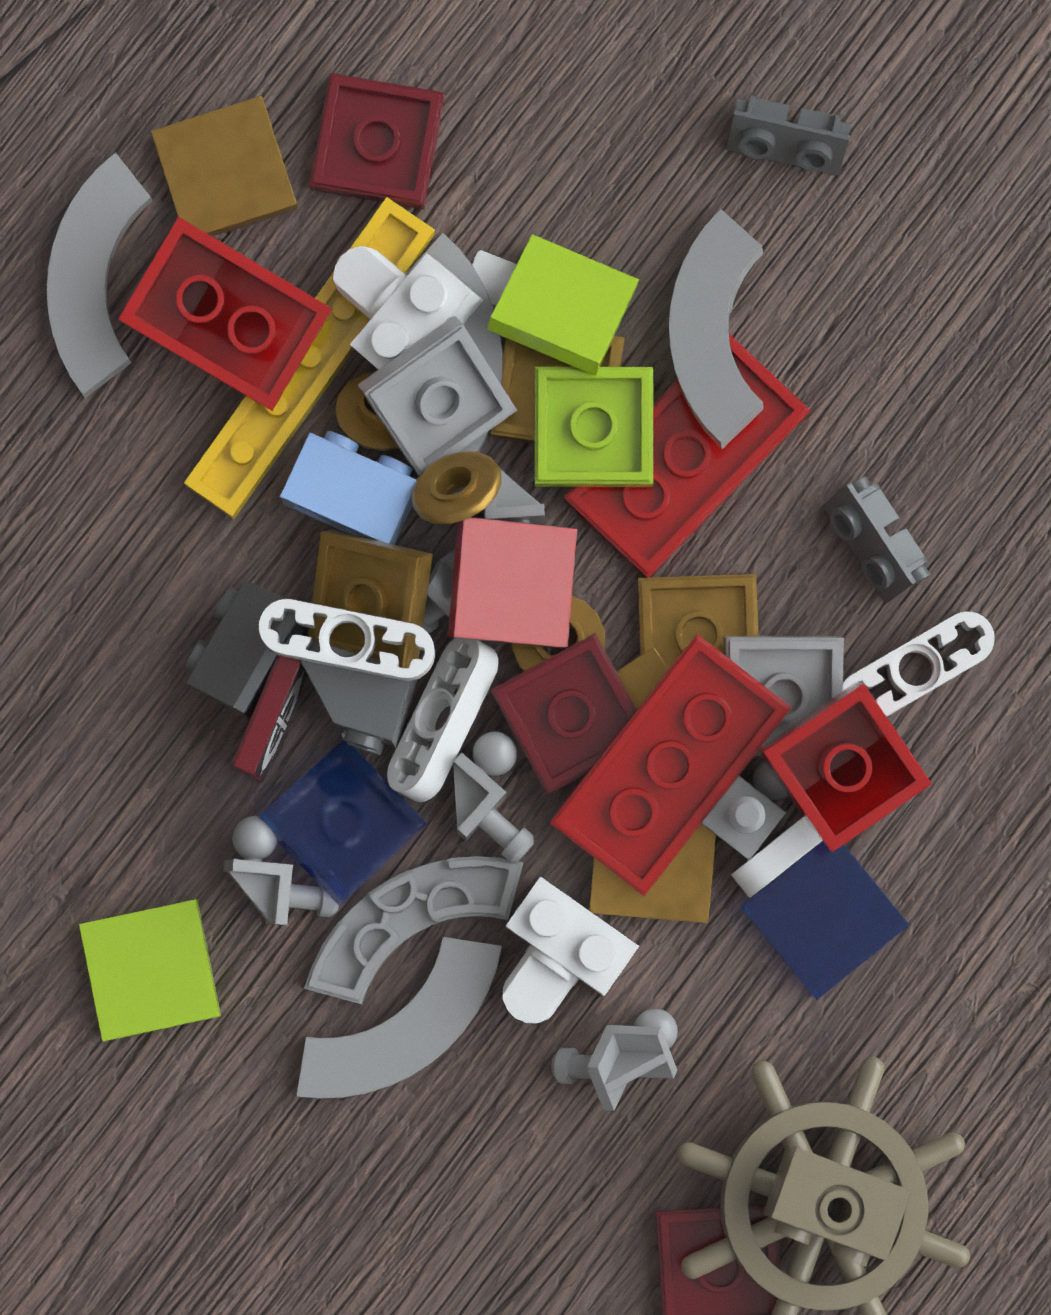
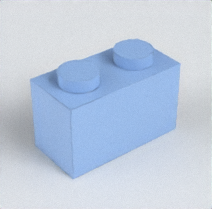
M327 431L324 438L309 433L281 493L280 498L283 504L345 533L395 545L413 505L412 490L417 481L410 477L413 469L386 455H381L378 462H375L357 454L359 445L335 432Z

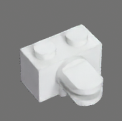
M364 246L350 249L339 258L334 269L333 280L337 290L370 320L350 345L377 369H381L453 316L457 317L464 324L484 301L445 266L427 253L409 275L404 274L380 252Z
M540 877L506 925L507 929L530 945L504 983L503 1001L514 1018L525 1023H539L549 1019L578 980H581L596 992L605 996L639 946Z

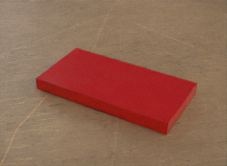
M730 334L729 343L736 366L747 385L763 402L764 407L744 429L721 449L705 432L693 415L677 379L653 404V487H572L563 497V500L644 578H650L811 411Z
M696 633L549 823L645 896L792 707Z

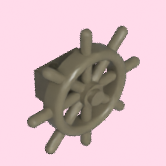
M868 1057L862 1061L847 1104L809 1102L791 1106L773 1065L768 1061H758L751 1069V1076L769 1117L757 1124L744 1137L732 1157L691 1142L683 1143L677 1149V1159L682 1165L723 1180L720 1195V1212L725 1235L724 1239L686 1256L681 1262V1271L687 1278L696 1279L736 1260L743 1271L757 1285L777 1297L771 1315H797L800 1307L832 1311L855 1306L860 1315H887L878 1296L891 1288L905 1274L917 1254L954 1268H962L970 1260V1252L964 1245L926 1231L928 1195L922 1173L960 1155L965 1148V1141L960 1134L950 1132L911 1150L895 1129L870 1113L884 1073V1064L877 1057ZM815 1127L838 1128L828 1158L813 1154L803 1130ZM860 1138L870 1143L886 1161V1163L866 1172L850 1168ZM779 1142H782L785 1153L777 1175L758 1168L768 1152ZM750 1191L768 1197L762 1215L769 1218L752 1226L748 1211ZM784 1237L798 1241L786 1274L774 1266L760 1249ZM824 1239H826L831 1254L834 1256L844 1281L828 1284L809 1283ZM870 1255L878 1258L869 1268H865Z

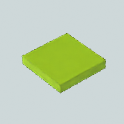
M532 234L490 317L487 330L596 376L636 291L639 279Z
M535 367V487H653V367H599L596 376L576 367Z
M198 900L185 901L79 924L102 1042L221 1017Z

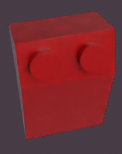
M178 216L118 320L273 411L333 309Z

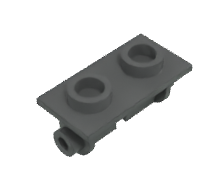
M750 95L749 101L737 99L726 150L742 153L754 159H768L799 166L812 172L840 174L851 128L850 123L840 121L841 115H831L801 108L798 123L796 124L786 121L790 105L756 98V96Z
M865 476L853 484L846 485L823 505L830 517L834 531L841 539L847 542L862 565L866 580L880 592L886 603H889L906 589L913 587L931 575L925 567L929 560L924 556L906 528L891 537L884 528L895 522L899 517L881 491L878 483L871 485Z

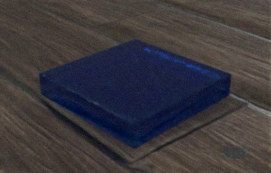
M343 740L259 816L273 831L277 842L339 906L427 824L390 787L380 774L354 748L347 746V742Z
M823 841L740 907L815 1000L822 997L909 926L907 921L845 845L834 852H830Z

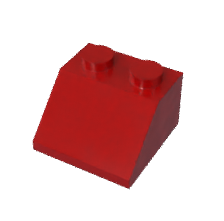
M864 683L852 684L758 750L789 798L830 852H834L932 784Z

